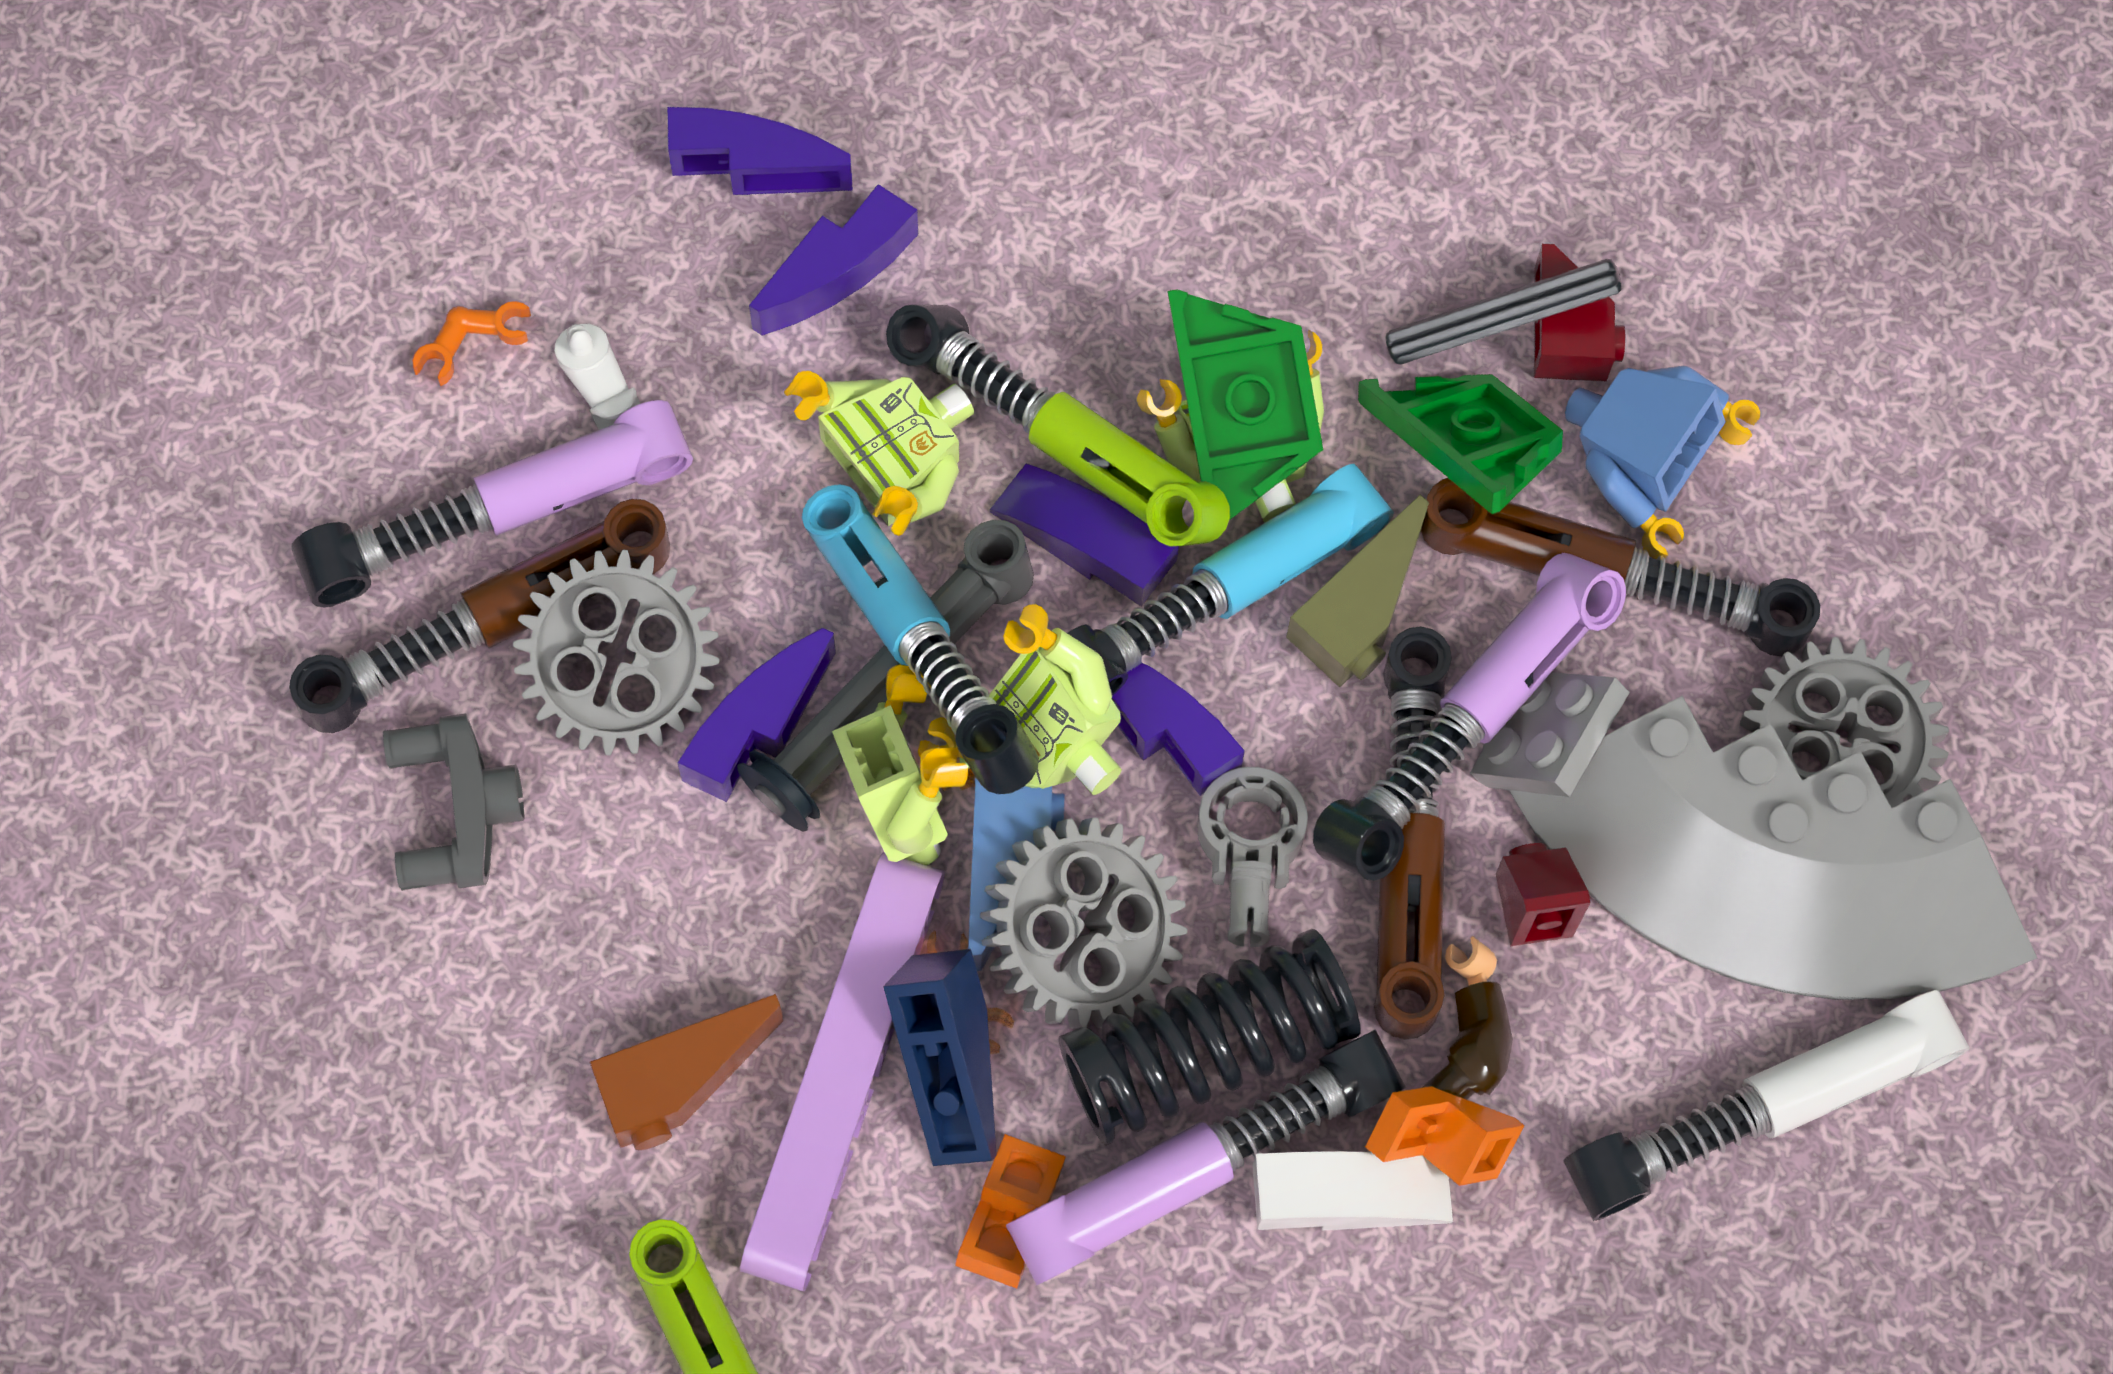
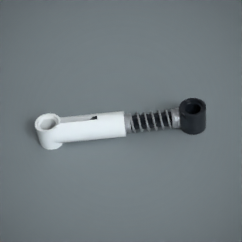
M1934 990L1901 1004L1886 1013L1881 1019L1743 1079V1088L1736 1090L1734 1097L1728 1094L1724 1095L1720 1105L1715 1102H1708L1706 1111L1693 1109L1688 1119L1677 1116L1673 1126L1662 1123L1657 1133L1646 1130L1640 1135L1637 1134L1636 1137H1631V1139L1623 1137L1621 1132L1605 1136L1576 1150L1563 1161L1592 1220H1601L1651 1194V1184L1665 1180L1666 1173L1669 1170L1673 1174H1677V1167L1686 1163L1688 1166L1693 1167V1160L1700 1156L1709 1160V1152L1716 1149L1725 1153V1145L1734 1142L1740 1146L1741 1138L1747 1135L1754 1139L1761 1135L1775 1138L1909 1076L1911 1078L1918 1077L1941 1067L1969 1050V1046L1939 990Z

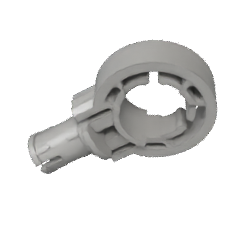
M1260 767L1237 768L1215 779L1202 797L1197 821L1198 839L1203 851L1212 861V882L1216 885H1224L1226 856L1231 859L1228 941L1244 947V934L1247 932V922L1251 923L1250 947H1258L1268 943L1270 936L1268 931L1269 886L1272 872L1271 859H1275L1274 888L1282 889L1289 883V865L1301 850L1308 820L1304 799L1294 784L1281 774ZM1225 796L1224 804L1220 802L1218 806L1216 820L1209 818V813L1213 806ZM1239 802H1261L1270 807L1271 811L1275 813L1280 810L1282 802L1287 806L1281 808L1279 817L1281 829L1279 832L1262 840H1249L1238 836L1233 831L1230 832L1223 821L1225 810L1231 809L1233 805ZM1289 811H1290V813H1291V815H1292V818H1293V821H1294V825H1290V826H1289Z

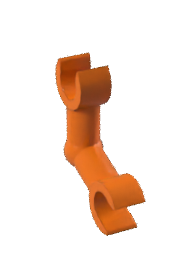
M517 301L507 302L501 305L497 311L468 309L463 306L453 307L449 310L446 321L434 342L420 347L415 352L412 360L415 375L420 373L428 360L437 358L445 362L438 374L439 384L442 386L448 383L454 373L452 358L467 333L498 335L503 342L510 345H521L527 342L526 332L508 330L504 327V324L511 317H530L529 307Z

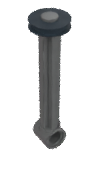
M990 520L972 529L964 543L965 558L958 564V569L930 597L949 624V639L953 644H956L993 604L1006 605L1016 602L1025 596L1033 585L1034 572L1022 531L1015 524L1005 520ZM1000 559H1009L1005 563L997 566L990 565L994 561ZM885 645L774 760L754 750L749 752L751 765L745 763L737 765L740 776L754 795L767 808L795 829L802 832L808 830V823L805 819L807 816L813 819L820 818V810L810 795L843 761L832 731L874 713L878 703H886L887 673L890 668L900 665V663L894 659Z

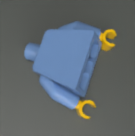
M1688 366L1654 369L1647 372L1631 368L1622 370L1603 396L1584 388L1576 389L1569 398L1565 411V417L1568 422L1582 427L1579 436L1586 454L1587 471L1606 501L1632 528L1640 526L1645 533L1642 536L1641 544L1643 550H1647L1649 556L1653 559H1657L1662 555L1665 559L1668 557L1666 549L1656 541V532L1660 531L1668 534L1677 545L1684 538L1681 524L1671 518L1658 519L1653 514L1656 508L1664 512L1667 511L1718 433L1729 444L1743 445L1752 437V433L1748 428L1741 426L1736 418H1740L1751 425H1755L1760 419L1759 407L1753 401L1739 400L1731 404L1728 401V393Z

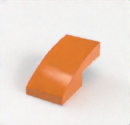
M1005 1134L983 1185L980 1201L959 1249L955 1266L1017 1289L1026 1264L1006 1225L1051 1201L1066 1156Z

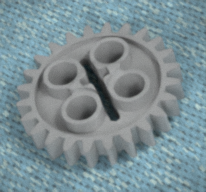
M622 550L616 567H608L602 552L596 551L594 570L588 572L574 558L570 560L573 579L565 582L552 572L548 575L550 584L555 591L550 598L540 593H531L530 597L541 609L538 617L520 615L518 621L524 626L533 630L531 638L513 641V647L530 653V661L515 667L514 672L521 675H533L535 683L528 687L522 693L524 699L538 696L543 697L546 703L539 710L536 718L538 721H541L556 713L561 718L555 735L559 739L566 735L573 727L580 730L579 749L585 750L595 735L602 737L605 755H611L617 738H625L631 753L637 754L639 735L645 733L659 747L663 745L660 726L668 723L672 728L682 733L685 727L678 712L683 707L697 713L703 710L698 701L691 696L694 689L713 690L714 684L701 676L700 672L701 667L719 664L720 659L703 653L702 644L718 638V632L699 630L697 623L705 618L711 610L709 607L690 609L687 602L697 589L694 584L678 592L671 587L676 578V568L672 567L660 578L652 575L654 557L651 555L643 561L638 570L631 568L628 550ZM602 594L613 602L616 615L615 620L608 628L599 631L590 630L580 621L578 614L579 605L589 595ZM636 599L639 601L640 607L626 642V648L635 653L634 660L631 664L620 663L604 705L596 706L593 703V697L606 665V656L598 653L599 644L601 641L612 643L616 637L628 601ZM654 615L664 616L673 624L675 639L667 650L653 652L646 649L640 642L639 627L647 617ZM572 653L585 655L590 659L594 667V678L590 685L577 691L564 687L557 677L559 662L566 655ZM634 674L647 678L654 690L651 704L638 712L628 711L623 708L617 697V690L621 681L627 676Z
M1838 637L1832 638L1825 655L1820 653L1812 641L1807 642L1802 652V662L1787 651L1783 654L1779 663L1782 673L1769 667L1766 668L1760 679L1766 689L1753 687L1747 699V702L1756 710L1744 711L1740 720V726L1753 732L1771 723L1802 780L1817 772H1806L1800 769L1792 758L1793 753L1806 751L1813 754L1819 759L1823 770L1861 751L1867 764L1876 767L1882 773L1884 783L1879 786L1891 808L1923 793V789L1929 790L1937 786L1942 777L1931 767L1943 766L1949 753L1942 748L1934 746V744L1944 741L1949 733V727L1930 723L1943 708L1942 703H1923L1921 699L1931 684L1929 680L1910 684L1906 680L1912 667L1910 661L1901 664L1895 670L1887 666L1890 657V649L1887 647L1883 648L1875 659L1866 657V644L1863 639H1859L1851 654L1844 653ZM1817 693L1824 696L1829 701L1832 711L1827 713L1812 711L1805 705L1803 695ZM1869 706L1885 708L1892 715L1894 724L1881 726L1869 719L1865 708ZM1794 724L1802 732L1793 733L1788 729V725ZM1837 729L1848 732L1847 739L1848 742L1852 743L1851 747L1840 745V735L1835 733ZM1885 745H1896L1899 749V752L1893 753Z
M1093 817L1082 820L1079 830L1071 818L1057 822L1056 834L1049 826L1033 830L1035 845L1027 840L1015 842L1012 845L1019 863L1012 860H1004L996 864L995 867L1007 880L1006 883L985 887V892L999 901L997 909L980 913L981 919L997 924V933L981 940L983 946L1000 947L1002 955L989 966L991 971L1009 969L1013 976L1009 979L1003 991L1006 994L1018 993L1023 990L1028 991L1022 1008L1026 1012L1037 1011L1046 1004V1023H1061L1065 1016L1068 1015L1070 1029L1086 1028L1091 1017L1095 1027L1098 1028L1102 1027L1106 1017L1113 1014V1012L1132 1019L1135 1009L1133 1000L1137 1003L1146 999L1157 1001L1149 983L1167 985L1172 982L1171 976L1162 967L1163 962L1179 961L1183 957L1177 949L1169 945L1170 937L1187 934V928L1171 922V914L1186 906L1185 901L1168 900L1165 893L1178 881L1177 877L1166 876L1159 878L1155 873L1164 858L1162 853L1149 855L1144 858L1140 855L1145 843L1144 836L1130 837L1122 843L1123 824L1120 823L1107 825L1101 833L1098 818ZM1072 862L1082 869L1085 877V884L1080 894L1075 893L1067 882V869ZM1111 875L1114 877L1115 883L1110 892L1103 895L1108 884V876ZM1123 899L1132 906L1135 913V921L1129 931L1123 928L1117 917V909ZM1089 911L1083 922L1078 917L1079 912ZM1038 915L1043 916L1049 922L1051 928V939L1045 948L1036 942L1033 935V923ZM1085 924L1091 931L1089 934L1079 936ZM1065 952L1060 963V971L1057 972L1053 967L1054 961L1060 953ZM1090 952L1096 955L1102 966V974L1096 984L1091 983L1084 972V961Z

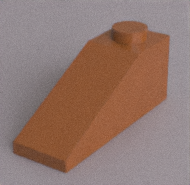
M771 995L590 1061L620 1148L633 1144L635 1150H646L671 1139L672 1133L670 1130L682 1126L783 1022L781 1006L777 995Z

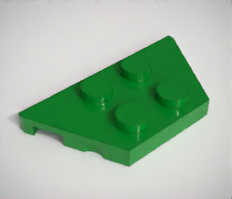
M1178 289L1170 290L1167 293L1201 482L1206 481L1216 485L1225 494L1230 508L1229 520H1231L1323 451L1302 326L1277 318H1268L1254 314L1249 310L1229 304L1224 305L1189 295L1188 292Z
M1493 374L1462 375L1457 378H1444L1440 376L1415 377L1414 390L1384 391L1379 387L1378 379L1359 381V403L1491 514L1500 512L1562 452L1563 430Z

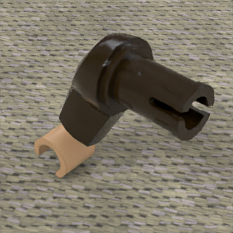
M1473 936L1470 938L1473 950L1469 959L1454 944L1449 945L1446 950L1445 959L1447 964L1467 979L1468 986L1455 992L1459 1034L1449 1048L1450 1054L1447 1056L1449 1064L1423 1086H1432L1466 1100L1474 1093L1480 1096L1484 1093L1490 1095L1498 1086L1507 1071L1513 1041L1501 985L1497 982H1487V979L1496 968V956L1487 946Z

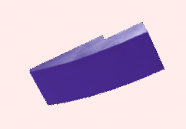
M667 107L668 152L672 176L730 174L733 195L853 191L851 154L820 137L781 122L747 113L712 108Z
M878 184L843 228L822 215L749 304L752 329L760 335H765L795 325L831 308L864 287L893 263L918 236V210Z
M1027 463L990 508V513L1001 520L1015 524L1024 536L1089 580L1095 575L1141 607L1178 558L1179 546H1168L1159 542L1151 534L1147 523L1124 507L1078 483Z
M821 628L789 645L754 670L730 692L702 724L677 762L681 780L727 802L741 777L737 765L740 763L748 764L750 761L749 752L758 749L776 758L785 748L836 654L834 633Z
M1142 662L1127 672V681L1111 699L1120 711L1121 719L1117 726L1143 761L1164 747L1200 797L1204 795L1210 784L1219 776L1228 771L1242 768L1245 750L1222 723L1192 695L1154 668Z

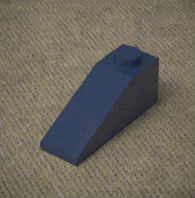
M964 949L912 955L883 988L932 1165L942 1166L993 1161L997 1152L988 1013L972 950Z

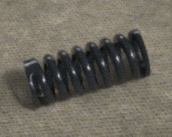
M1315 929L1298 934L1293 941L1291 953L1280 946L1272 945L1267 947L1260 956L1259 966L1251 960L1239 959L1229 968L1228 981L1220 974L1211 972L1204 974L1197 983L1196 994L1187 987L1176 986L1171 988L1165 998V1009L1156 1001L1143 1000L1134 1009L1133 1022L1122 1014H1110L1102 1023V1039L1091 1029L1083 1027L1059 1036V1046L1068 1075L1086 1116L1102 1144L1107 1146L1114 1141L1116 1134L1114 1127L1124 1123L1117 1107L1113 1108L1111 1106L1108 1108L1100 1087L1101 1081L1109 1085L1132 1131L1139 1132L1144 1130L1148 1122L1133 1084L1125 1048L1148 1084L1162 1116L1172 1118L1179 1112V1104L1163 1065L1156 1033L1178 1066L1193 1101L1202 1105L1210 1100L1211 1090L1199 1065L1187 1018L1205 1043L1223 1085L1228 1090L1234 1091L1239 1089L1243 1084V1077L1228 1044L1219 1005L1226 1012L1238 1031L1255 1072L1262 1077L1273 1073L1275 1063L1258 1027L1250 990L1268 1014L1287 1059L1292 1063L1303 1061L1306 1057V1047L1288 1009L1281 975L1302 1004L1313 1034L1323 1049L1329 1050L1340 1042L1359 1037L1361 1027L1353 996L1339 963L1322 935ZM1324 974L1326 975L1328 981L1330 982V984H1331V986H1332V988H1333V991H1334L1335 996H1336V998H1337L1338 1004H1337V1002H1336V1000H1335V998H1334V996H1333V994H1332V992H1331V990H1330V988H1329V986H1328V983H1327V981H1326V978H1325Z

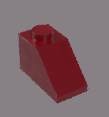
M1542 243L1534 268V283L1579 267L1555 244ZM1606 297L1534 321V378L1607 382L1613 363L1622 362L1625 352V326L1615 325V302L1610 297Z
M1530 843L1515 847L1509 851V856L1502 857L1496 871L1510 947L1574 936L1591 901L1588 889L1566 847L1547 850V845L1544 843Z

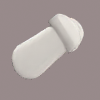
M575 324L560 334L554 349L558 363L591 406L589 410L599 430L614 425V422L621 414L640 404L635 388H628L607 335L601 328L592 324Z

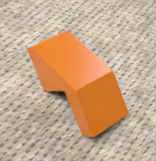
M1430 1086L1393 1092L1365 1147L1382 1162L1423 1155L1456 1184L1462 1186L1497 1179L1525 1125L1515 1117Z

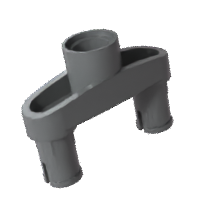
M466 713L440 717L438 724L384 730V753L389 769L445 761L446 766L450 769L457 837L452 838V845L395 852V869L399 888L403 891L457 883L460 889L486 885L491 865L493 825L524 821L525 818L524 803H519L518 798H523L517 765L485 769L478 742Z

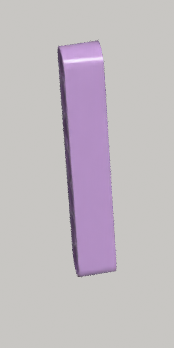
M884 852L881 854L742 1256L740 1272L800 1291L806 1290L812 1275L807 1273L811 1260H817L833 1213L828 1211L832 1198H838L853 1154V1150L849 1149L852 1137L858 1138L874 1092L873 1089H870L873 1076L879 1077L894 1029L890 1028L892 1017L883 986L912 955H920L934 911L930 910L933 898L939 899L945 871L907 859L892 862L888 860Z

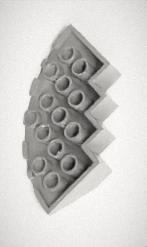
M1682 695L1604 736L1570 797L1510 790L1512 797L1536 836L1542 843L1547 845L1548 850L1567 848L1588 889L1589 895L1605 909L1629 925L1638 934L1665 950L1693 964L1740 982L1789 994L1832 1000L1896 999L1917 996L1934 990L1941 992L1986 980L2037 958L1983 837L1951 779L1891 808L1861 751L1802 780L1771 723L1713 752Z

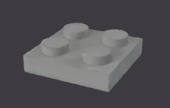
M1551 672L1492 740L1483 745V751L1470 774L1488 788L1570 797L1630 692L1615 677Z

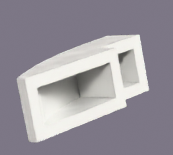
M1344 1151L1256 1154L1252 1166L1257 1230L1321 1227V1230L1324 1231L1447 1224L1453 1222L1449 1177L1423 1155L1382 1162L1372 1152Z

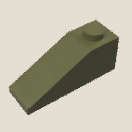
M1421 494L1290 617L1286 638L1339 687L1353 675L1360 680L1366 678L1386 655L1382 647L1429 502Z

